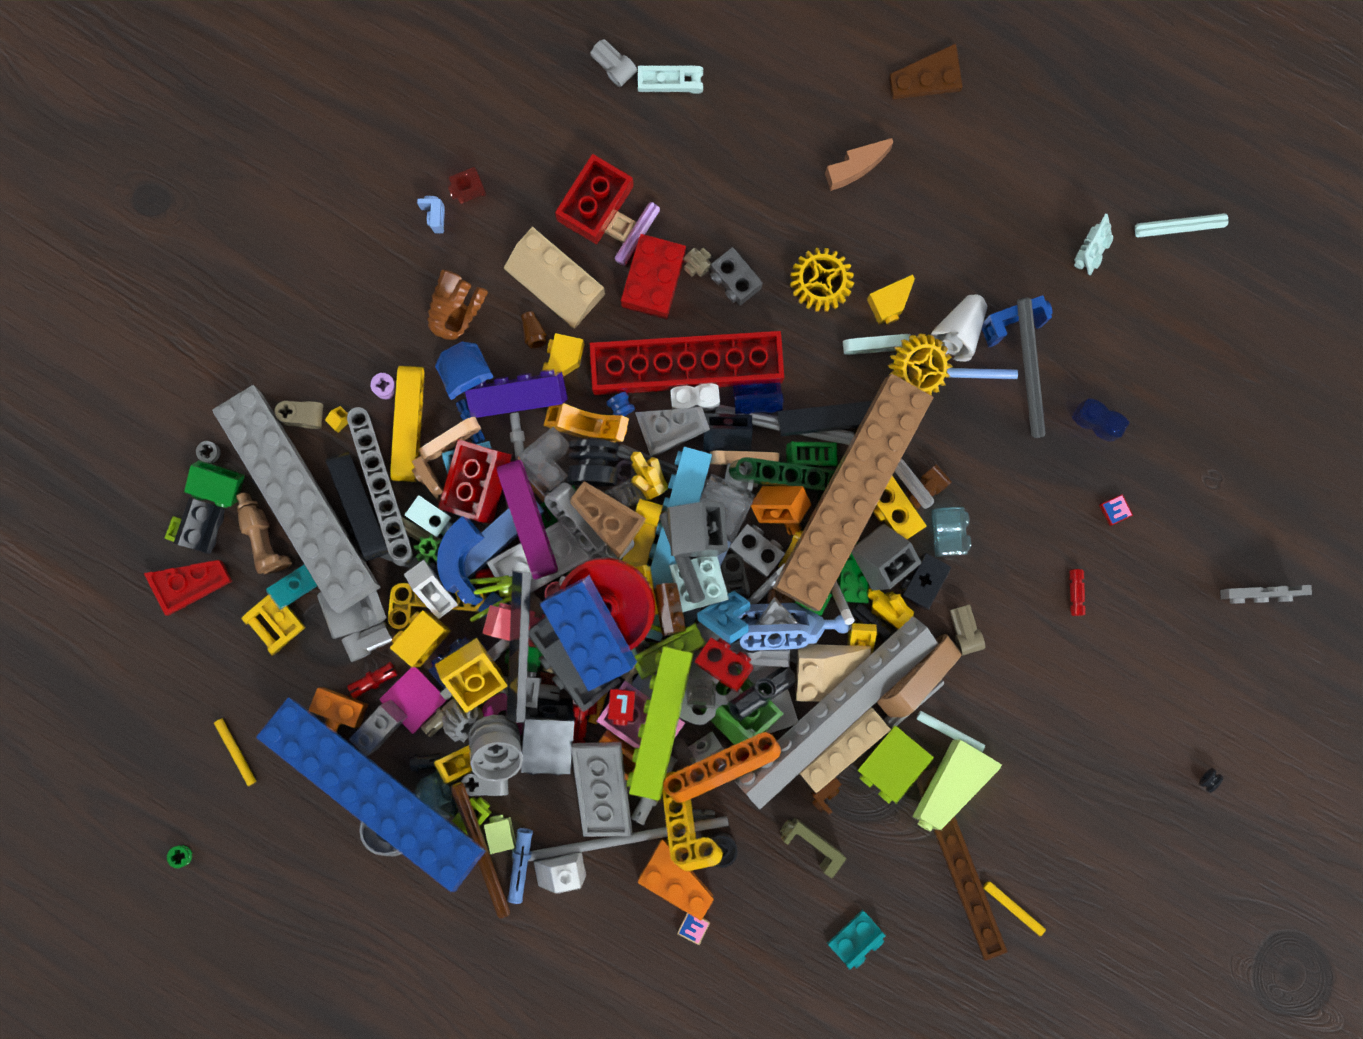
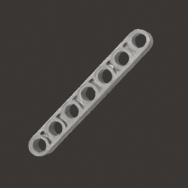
M356 407L351 409L347 415L350 431L388 552L395 564L405 566L413 558L409 538L371 419L365 409ZM365 418L362 424H354L356 419ZM371 439L370 445L361 446L363 440ZM376 460L379 462L375 468L367 467L371 461ZM377 483H386L382 490L374 489ZM385 504L393 505L389 512H382L381 508ZM399 526L400 530L397 534L391 535L388 533L390 527ZM405 548L407 553L403 557H396L395 552L397 549Z

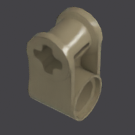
M282 401L275 407L276 418L286 426L321 429L322 403ZM288 409H290L292 414H288L286 418L283 414L288 413Z

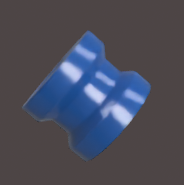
M627 392L617 394L606 402L607 406L613 410L612 415L626 416L635 410L634 405L628 401L629 396Z

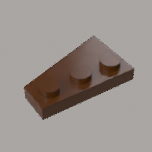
M956 44L891 73L889 80L892 100L961 91L963 87Z

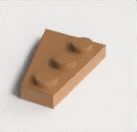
M585 481L570 500V504L618 558L621 557L646 520L645 517Z

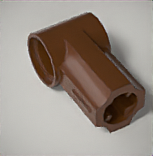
M937 464L920 477V482L932 497L938 495L952 483ZM908 489L905 495L915 510L921 507V504Z

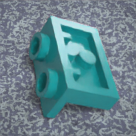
M862 909L827 944L845 965L851 969L853 966L855 968L859 967L865 961V955L871 949L873 951L877 950L883 944V938L886 935Z

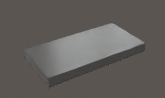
M621 742L573 743L571 750L583 837L631 836L632 825Z

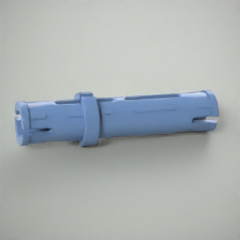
M517 829L516 846L512 850V857L514 859L509 895L507 897V901L510 903L520 904L523 902L527 865L532 855L530 845L533 831L531 829ZM522 846H524L522 853V861H520ZM520 870L518 885L516 886L518 871Z

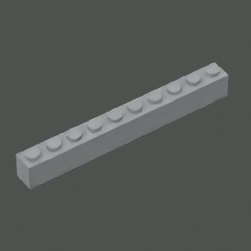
M915 617L910 618L777 741L781 747V753L775 761L734 780L759 810L939 645L929 629Z

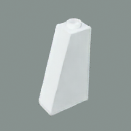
M582 852L534 861L538 886L553 893L579 889L586 877Z

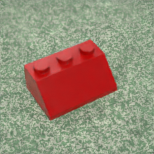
M458 439L438 508L475 521L492 524L502 492L497 467L510 463L512 455Z

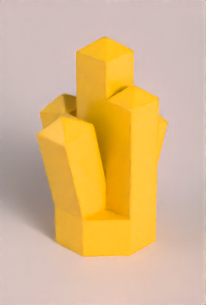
M633 452L630 458L633 461L632 467L637 475L633 476L632 483L643 492L647 500L661 495L668 489V484L663 477L659 460L651 457L646 462L641 452Z
M871 588L868 590L867 596L873 601L871 612L889 622L897 630L912 618L914 611L906 605L900 594L895 595L894 592L884 594L880 590H872Z

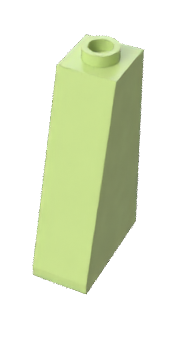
M952 740L912 817L919 820L918 825L928 831L932 829L941 830L1001 768L1002 764L962 740Z

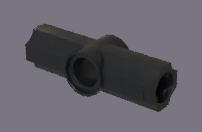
M780 667L767 677L758 679L755 685L729 701L727 705L730 713L735 719L741 721L759 708L767 706L772 699L797 682L795 673L790 667ZM758 690L763 691L766 695H762Z

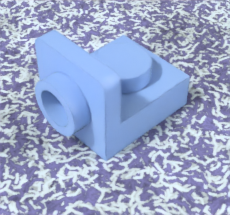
M425 196L424 199H417V204L421 210H431L427 212V225L431 227L434 233H444L445 206L441 199H438L436 196Z

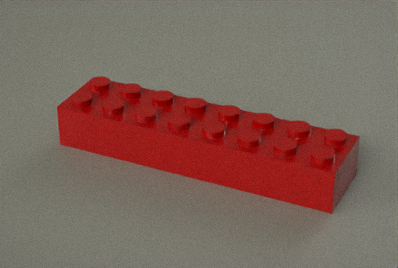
M781 331L590 343L592 390L594 395L620 394L622 392L669 391L682 385L695 388L700 384L711 383L718 385V387L780 384L784 380Z

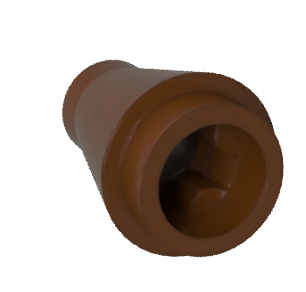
M530 311L522 314L525 344H528V347L532 349L545 345L547 334L537 320L535 313Z

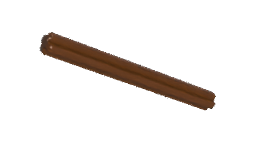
M462 782L451 786V790L468 837L486 850L478 864L497 916L500 919L510 915V909L467 791Z

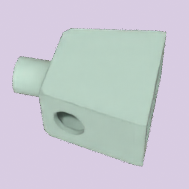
M419 495L405 514L406 517L436 537L440 533L445 535L453 525L449 522L451 519L449 515ZM432 516H436L441 520L439 526L436 527L430 523Z

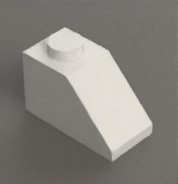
M424 560L404 574L412 590L438 619L458 605L450 592L446 591L436 573Z

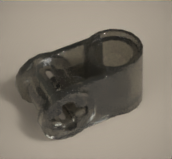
M737 554L726 555L721 568L728 594L735 591L741 596L750 597L748 579L745 574L742 558ZM729 558L738 560L739 567L734 572L726 568V561ZM742 586L741 589L731 590V588Z

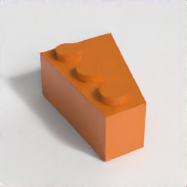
M664 837L661 838L640 874L637 883L702 921L714 900L713 894L692 870L684 871L671 860L669 843Z

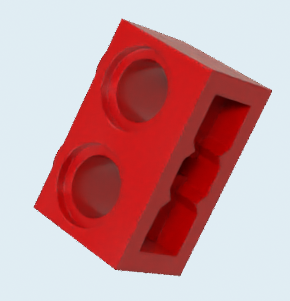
M711 637L694 662L697 667L737 693L753 670L752 664L749 663L751 659L740 651L738 654L729 649L731 645L721 638H718L716 641ZM713 651L722 653L721 659L717 662L709 660V655ZM734 664H739L742 666V672L736 676L731 675L729 668Z

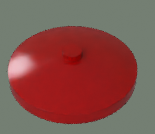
M595 558L580 564L567 575L559 591L590 576L630 650L634 649L649 633L655 618V598L650 584L640 571L619 559Z

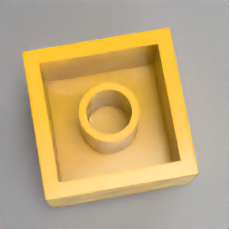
M423 610L421 613L417 611L408 620L410 624L404 632L400 630L393 637L392 642L394 644L390 647L392 651L411 667H421L452 631L431 612Z
M477 638L435 664L441 681L466 713L508 686L501 670Z

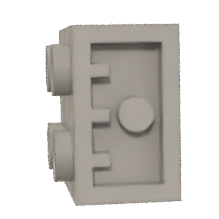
M377 591L368 594V596L341 613L331 609L322 592L317 595L333 639L370 629L386 619Z

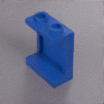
M1043 295L1031 299L1036 329L1041 328L1052 318L1051 304L1049 301H1045ZM1017 305L991 314L983 322L981 330L988 347L997 345L1007 335L1005 326L1019 321Z

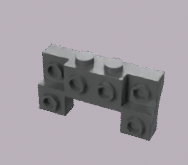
M545 615L543 619L529 628V638L541 655L538 658L540 663L546 670L551 669L555 675L552 678L554 683L560 690L564 688L582 712L594 705L610 689L621 683L619 678H614L588 691L547 616Z

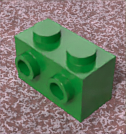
M198 460L190 466L184 492L192 494L191 496L198 500L207 499L213 501L219 507H231L238 502L236 496L241 492L245 475Z

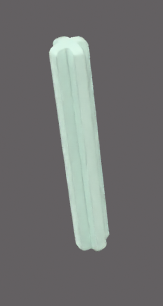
M1224 213L1138 223L1134 227L1136 237L1223 228L1228 225V216Z

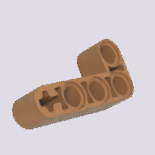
M947 634L936 638L935 640L939 645L876 702L887 716L906 717L910 715L959 660L962 652Z

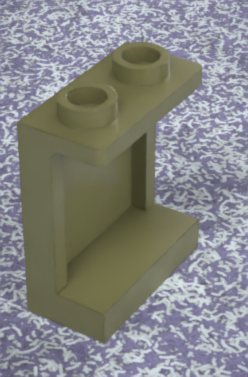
M795 817L792 821L788 819L780 830L782 832L781 839L787 845L796 834H799L824 853L826 857L820 864V868L830 878L834 877L847 859L842 852Z

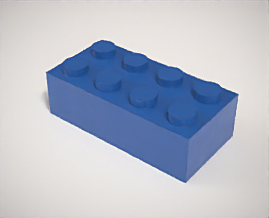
M590 576L548 596L540 603L588 691L632 670L637 663Z

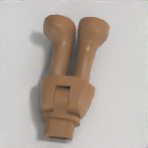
M238 494L236 497L239 502L237 506L241 533L248 535L250 538L257 573L268 575L291 566L292 562L289 556H279L274 553L268 534L270 525L264 511L257 509L258 503L252 501L250 494Z

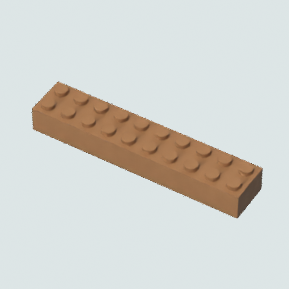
M892 373L884 379L778 576L773 589L813 611L821 610L934 397Z

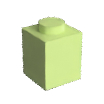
M503 814L490 817V822L484 825L490 854L514 849L516 839L511 817L504 818Z

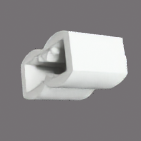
M700 384L695 388L682 385L670 390L672 409L702 407L703 411H712L720 404L719 389L716 384Z

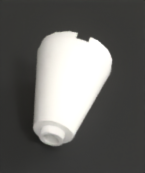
M976 294L968 295L932 331L931 335L935 339L941 340L942 345L948 348L945 354L949 353L955 356L953 360L965 362L971 360L975 354L987 311L985 299Z

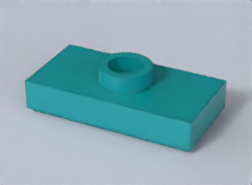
M304 564L268 587L266 592L281 610L317 587V584Z

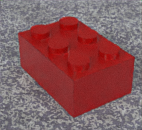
M592 154L556 210L557 221L597 245L611 220L634 187L633 177Z
M640 233L621 299L622 307L667 320L683 266V259L686 255V246Z

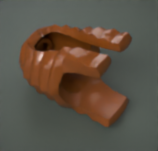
M442 269L438 285L435 287V292L431 295V308L428 310L429 317L427 318L428 327L438 337L446 340H455L469 327V323L477 315V311L480 309L481 304H483L488 291L484 288L476 287L467 307L463 304V301L471 288V284L461 280L462 278L458 274Z

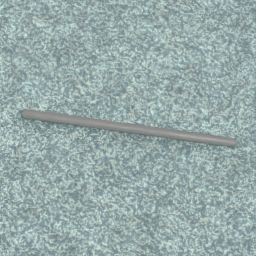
M724 816L694 822L695 832L729 826L728 818ZM667 827L634 832L631 836H612L531 851V859L528 862L668 837ZM686 828L681 829L677 835L685 834Z

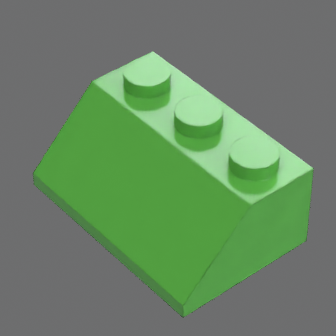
M736 667L737 672H738V675H739V674L741 673V671ZM748 678L741 686L740 694L754 685ZM720 681L716 684V692L719 695L724 696L731 691L729 687ZM696 700L693 703L705 714L707 704L704 700ZM770 701L767 706L759 708L740 721L732 716L728 705L723 704L717 708L715 716L710 721L736 745L757 734L768 732L784 713Z

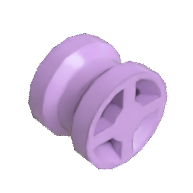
M379 373L372 378L371 389L379 398L390 399L396 395V381L386 373Z

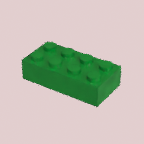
M851 553L837 578V583L847 603H868L869 584Z

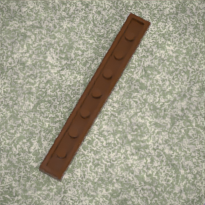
M936 767L924 770L915 781L921 799L937 771ZM954 816L941 830L933 829L983 960L987 961L1008 951Z

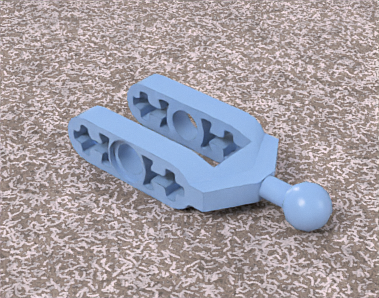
M796 603L781 604L790 614L795 613L793 617L799 624L755 625L769 604H750V610L738 617L748 624L749 632L739 638L740 645L745 650L800 649L809 643H816L823 634L824 629H835L838 633H847L851 630L852 624H845L842 615H838L834 620H824L820 615L806 608H801ZM773 633L780 634L776 639L768 638Z

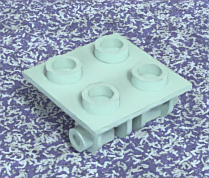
M1106 213L1101 223L1096 224L1095 227L1090 229L1086 237L1087 239L1084 241L1086 245L1081 246V250H1079L1074 259V266L1079 269L1087 267L1088 275L1092 274L1094 268L1097 269L1100 266L1102 253L1105 248L1108 249L1113 240L1111 224Z
M717 556L699 557L691 560L705 599L698 603L691 602L677 564L670 565L673 582L678 585L682 612L729 600Z

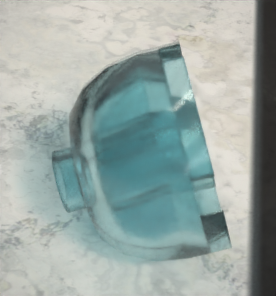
M438 770L422 778L416 786L415 795L445 819L455 817L457 815L455 812L459 809L451 790V784L444 783Z

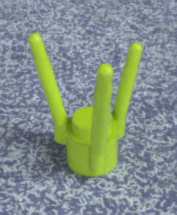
M505 575L502 577L469 580L472 584L497 583V585L474 591V594L477 595L499 590L500 597L505 596V598L492 606L499 607L500 603L506 604L511 602L512 576ZM489 607L471 617L470 621L474 622L487 615Z

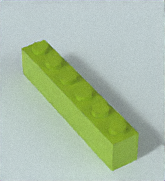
M664 646L662 651L658 650L655 665L659 667L657 675H652L649 689L653 690L652 697L646 700L644 707L647 719L645 724L641 723L638 738H642L640 748L636 747L632 762H635L636 766L634 773L630 772L628 776L627 787H630L629 794L657 801L661 799L663 783L668 769L694 653Z

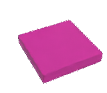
M411 667L379 699L383 704L392 700L408 716L402 724L412 734L436 712L438 707H441L447 701L440 694L441 691L417 667Z

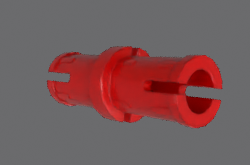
M388 662V664L376 671H369L365 677L347 685L349 692L359 687L358 690L351 693V696L356 699L372 688L375 690L379 688V684L397 676L396 669L386 673V671L394 667L393 664Z

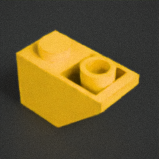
M555 333L554 340L550 339L548 344L549 362L544 363L542 371L554 369L555 373L562 372L564 377L580 366L584 349L583 339Z

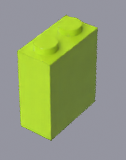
M894 726L858 769V772L862 774L859 779L867 786L875 785L881 790L878 795L890 804L893 801L897 804L934 760V757L897 726Z

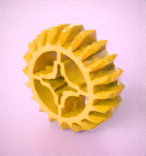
M816 248L814 256L810 251H807L806 258L800 256L798 259L800 264L793 265V269L796 272H792L790 278L794 279L790 283V287L797 288L793 295H802L798 302L801 304L805 300L808 301L807 309H810L812 304L816 305V312H819L821 306H823L825 312L829 311V304L834 309L838 308V302L845 303L846 299L844 296H850L851 291L848 288L854 285V282L849 280L853 278V272H846L850 269L851 265H843L845 257L842 256L837 259V251L829 255L828 248H825L823 254L820 253L819 248ZM820 263L827 264L833 268L829 270L824 269ZM811 266L813 278L804 284L803 273ZM819 276L826 278L825 284H822V281L821 283L817 281ZM839 276L841 285L839 290L833 294L831 282L835 280V277ZM818 290L826 297L816 296L811 291Z
M918 334L917 337L911 335L909 336V341L901 340L902 347H894L897 354L890 356L894 360V363L888 365L890 369H894L892 374L929 395H932V391L939 392L938 385H946L943 379L944 377H950L947 369L951 368L952 365L947 363V361L952 357L949 354H945L948 348L942 345L941 340L935 339L932 335ZM915 363H916V364H919V365L922 364V366H925L926 369H924V368H919V367L915 366L914 364H915Z

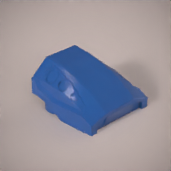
M460 342L441 352L435 365L451 400L485 380L493 378L492 372L476 343Z

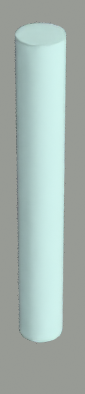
M922 711L918 713L917 720L954 740H962L983 752L984 744Z

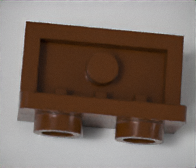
M677 583L656 585L654 594L662 635L667 636L685 632L686 628Z

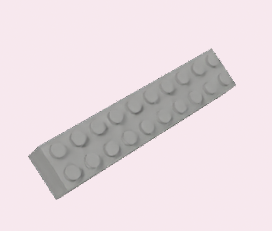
M252 385L212 410L331 609L341 613L368 596V594L381 588L263 394Z

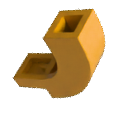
M563 403L548 406L543 426L580 438H600L612 442H623L629 418L619 415L590 413Z

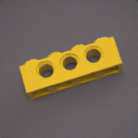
M892 476L884 490L890 496L889 502L882 503L879 500L873 512L880 522L884 521L892 530L905 539H909L925 528L926 524ZM893 511L902 513L903 521L901 523H896L892 519Z

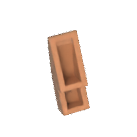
M892 138L849 150L846 153L844 162L827 166L825 175L830 191L846 186L871 171L890 151L893 145Z

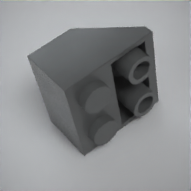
M697 502L667 508L671 556L716 557L728 551L724 502Z
M881 524L857 543L851 552L872 590L891 589L922 563L911 542L885 524Z

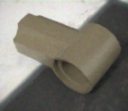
M966 605L949 610L956 632V645L962 652L961 656L984 650V638L980 629H977L971 606Z

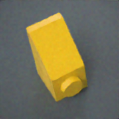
M913 275L877 290L868 296L867 301L878 324L886 322L888 325L900 319L899 315L904 310L915 279Z

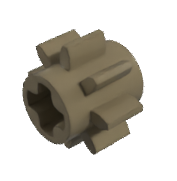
M704 247L700 251L693 248L683 259L686 263L684 270L692 277L696 273L700 277L703 276L711 267L712 263L709 261L711 254Z

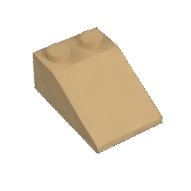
M808 644L803 648L797 649L796 700L820 702L870 656L871 647Z

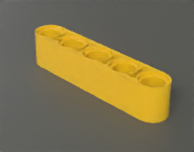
M398 366L391 456L392 481L417 482L412 472V469L415 468L412 461L419 457L418 450L420 449L424 392L423 367Z

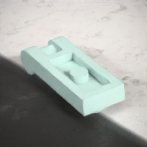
M638 66V92L701 93L703 92V83H701L703 68L701 66ZM684 76H690L691 82H684Z

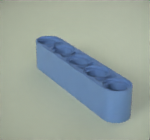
M536 501L540 515H542L544 509ZM509 508L482 532L485 538L468 553L465 560V572L469 580L475 575V572L480 571L489 560L493 559L518 536Z

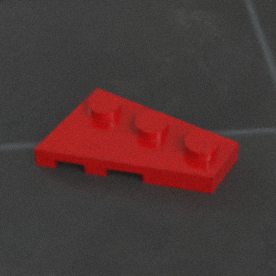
M221 560L144 573L165 616L175 613L232 582Z

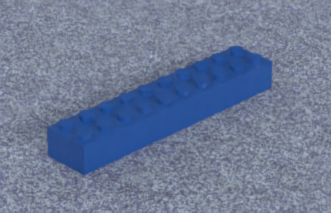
M288 697L256 736L257 739L450 892H455L486 852L479 844L295 700Z

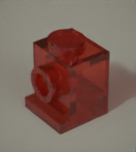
M475 167L449 177L452 184L448 186L452 199H458L460 204L479 196H486ZM466 186H469V187H470V189H467V190L463 191V188H464V187H466Z

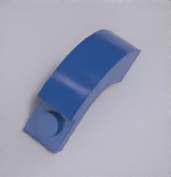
M462 516L448 529L440 543L437 555L438 574L446 591L457 592L458 597L465 604L478 605L484 599L480 594H474L476 589L467 578L465 560L470 550L485 537L471 519Z

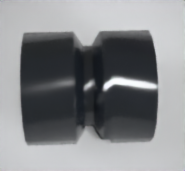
M716 832L709 838L721 848L722 859L714 866L725 868L736 860L737 845L730 834ZM713 847L705 850L706 856L712 853Z

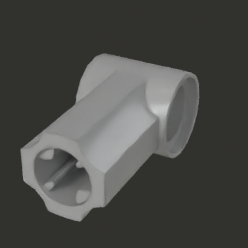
M605 39L599 41L590 52L591 56L606 70L609 78L619 87L638 71L635 64L627 56H621Z
M382 622L363 632L353 633L341 641L350 661L354 662L371 654V651L392 642L393 635L387 623Z

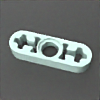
M900 334L848 339L843 341V351L846 355L896 351L894 347H902L901 340L909 341V336L911 335Z

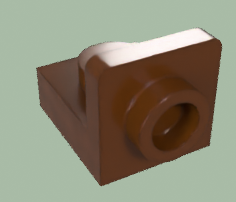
M836 777L817 793L814 791L811 793L815 798L812 803L820 813L824 810L828 815L832 813V810L826 805L824 800L826 798L830 800L839 793L840 790L838 788L842 784Z

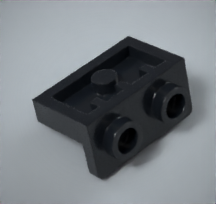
M189 498L174 544L210 554L216 545V536L219 527L224 521L225 509Z

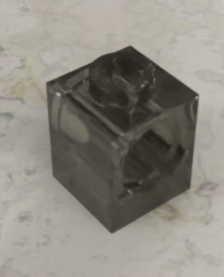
M688 680L687 705L690 708L715 709L716 683L713 680Z

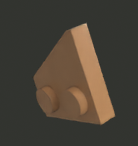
M418 457L412 461L415 466L412 472L419 482L421 481L423 485L427 486L440 503L443 488L429 463L422 457Z

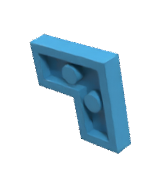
M735 591L728 594L729 600L712 604L697 613L700 623L730 644L749 632L748 624L738 617L750 610V601Z

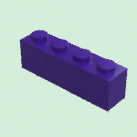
M554 369L541 371L538 376H531V373L517 375V379L509 380L508 377H500L494 379L495 383L486 384V381L465 391L470 417L476 418L560 405L568 400L562 372L555 373Z

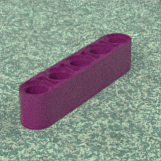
M519 459L498 466L497 473L534 580L557 573L558 566L523 462Z

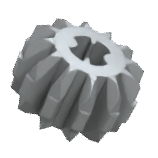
M454 703V707L446 709V715L442 717L443 729L454 741L461 740L464 743L473 724L484 717L483 712L476 706L466 713L460 705Z

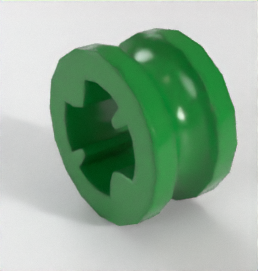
M186 845L175 846L167 854L168 864L173 868L184 867L192 860V851ZM178 850H181L180 854L184 853L185 858L181 859V863H179V859L175 860Z

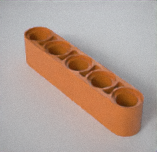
M763 732L670 774L664 780V791L674 801L679 803L685 802L775 761L780 756L781 747L770 733ZM772 743L770 749L763 751V747L766 744ZM744 754H749L745 761H740ZM722 764H727L723 771L718 772V768ZM700 774H704L703 779L696 782V778ZM682 784L679 791L673 792L677 785Z

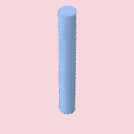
M947 369V373L952 378H1018V370Z

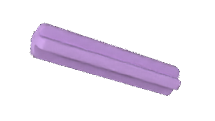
M648 203L618 251L615 261L625 266L636 250L640 233L646 234L660 210L656 204Z

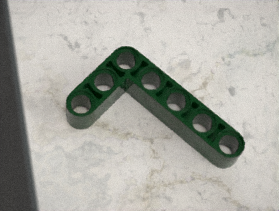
M750 457L737 459L729 467L730 476L737 481L769 486H803L805 491L818 493L817 504L835 470ZM740 463L744 464L747 468L745 475H742L739 471ZM763 467L769 470L770 475L768 479L762 474ZM786 470L792 474L790 482L785 478ZM809 473L814 477L813 485L808 482Z

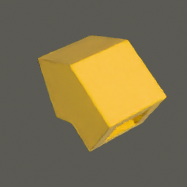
M339 406L330 411L325 421L339 433L348 424V413Z

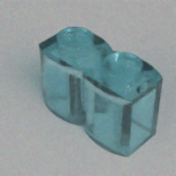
M964 507L933 509L932 526L935 557L968 555V550L971 549V538L966 535V526H969L968 512L964 511Z

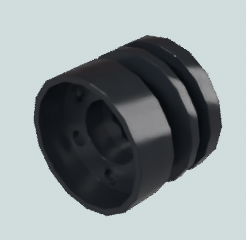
M584 438L569 441V449L579 452L569 453L568 457L569 459L579 461V464L568 467V484L581 486L585 481L593 487L617 485L618 469L607 466V464L618 461V455L611 454L610 452L619 451V443L600 438Z

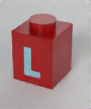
M610 689L608 719H612L613 724L627 726L628 721H633L636 691Z

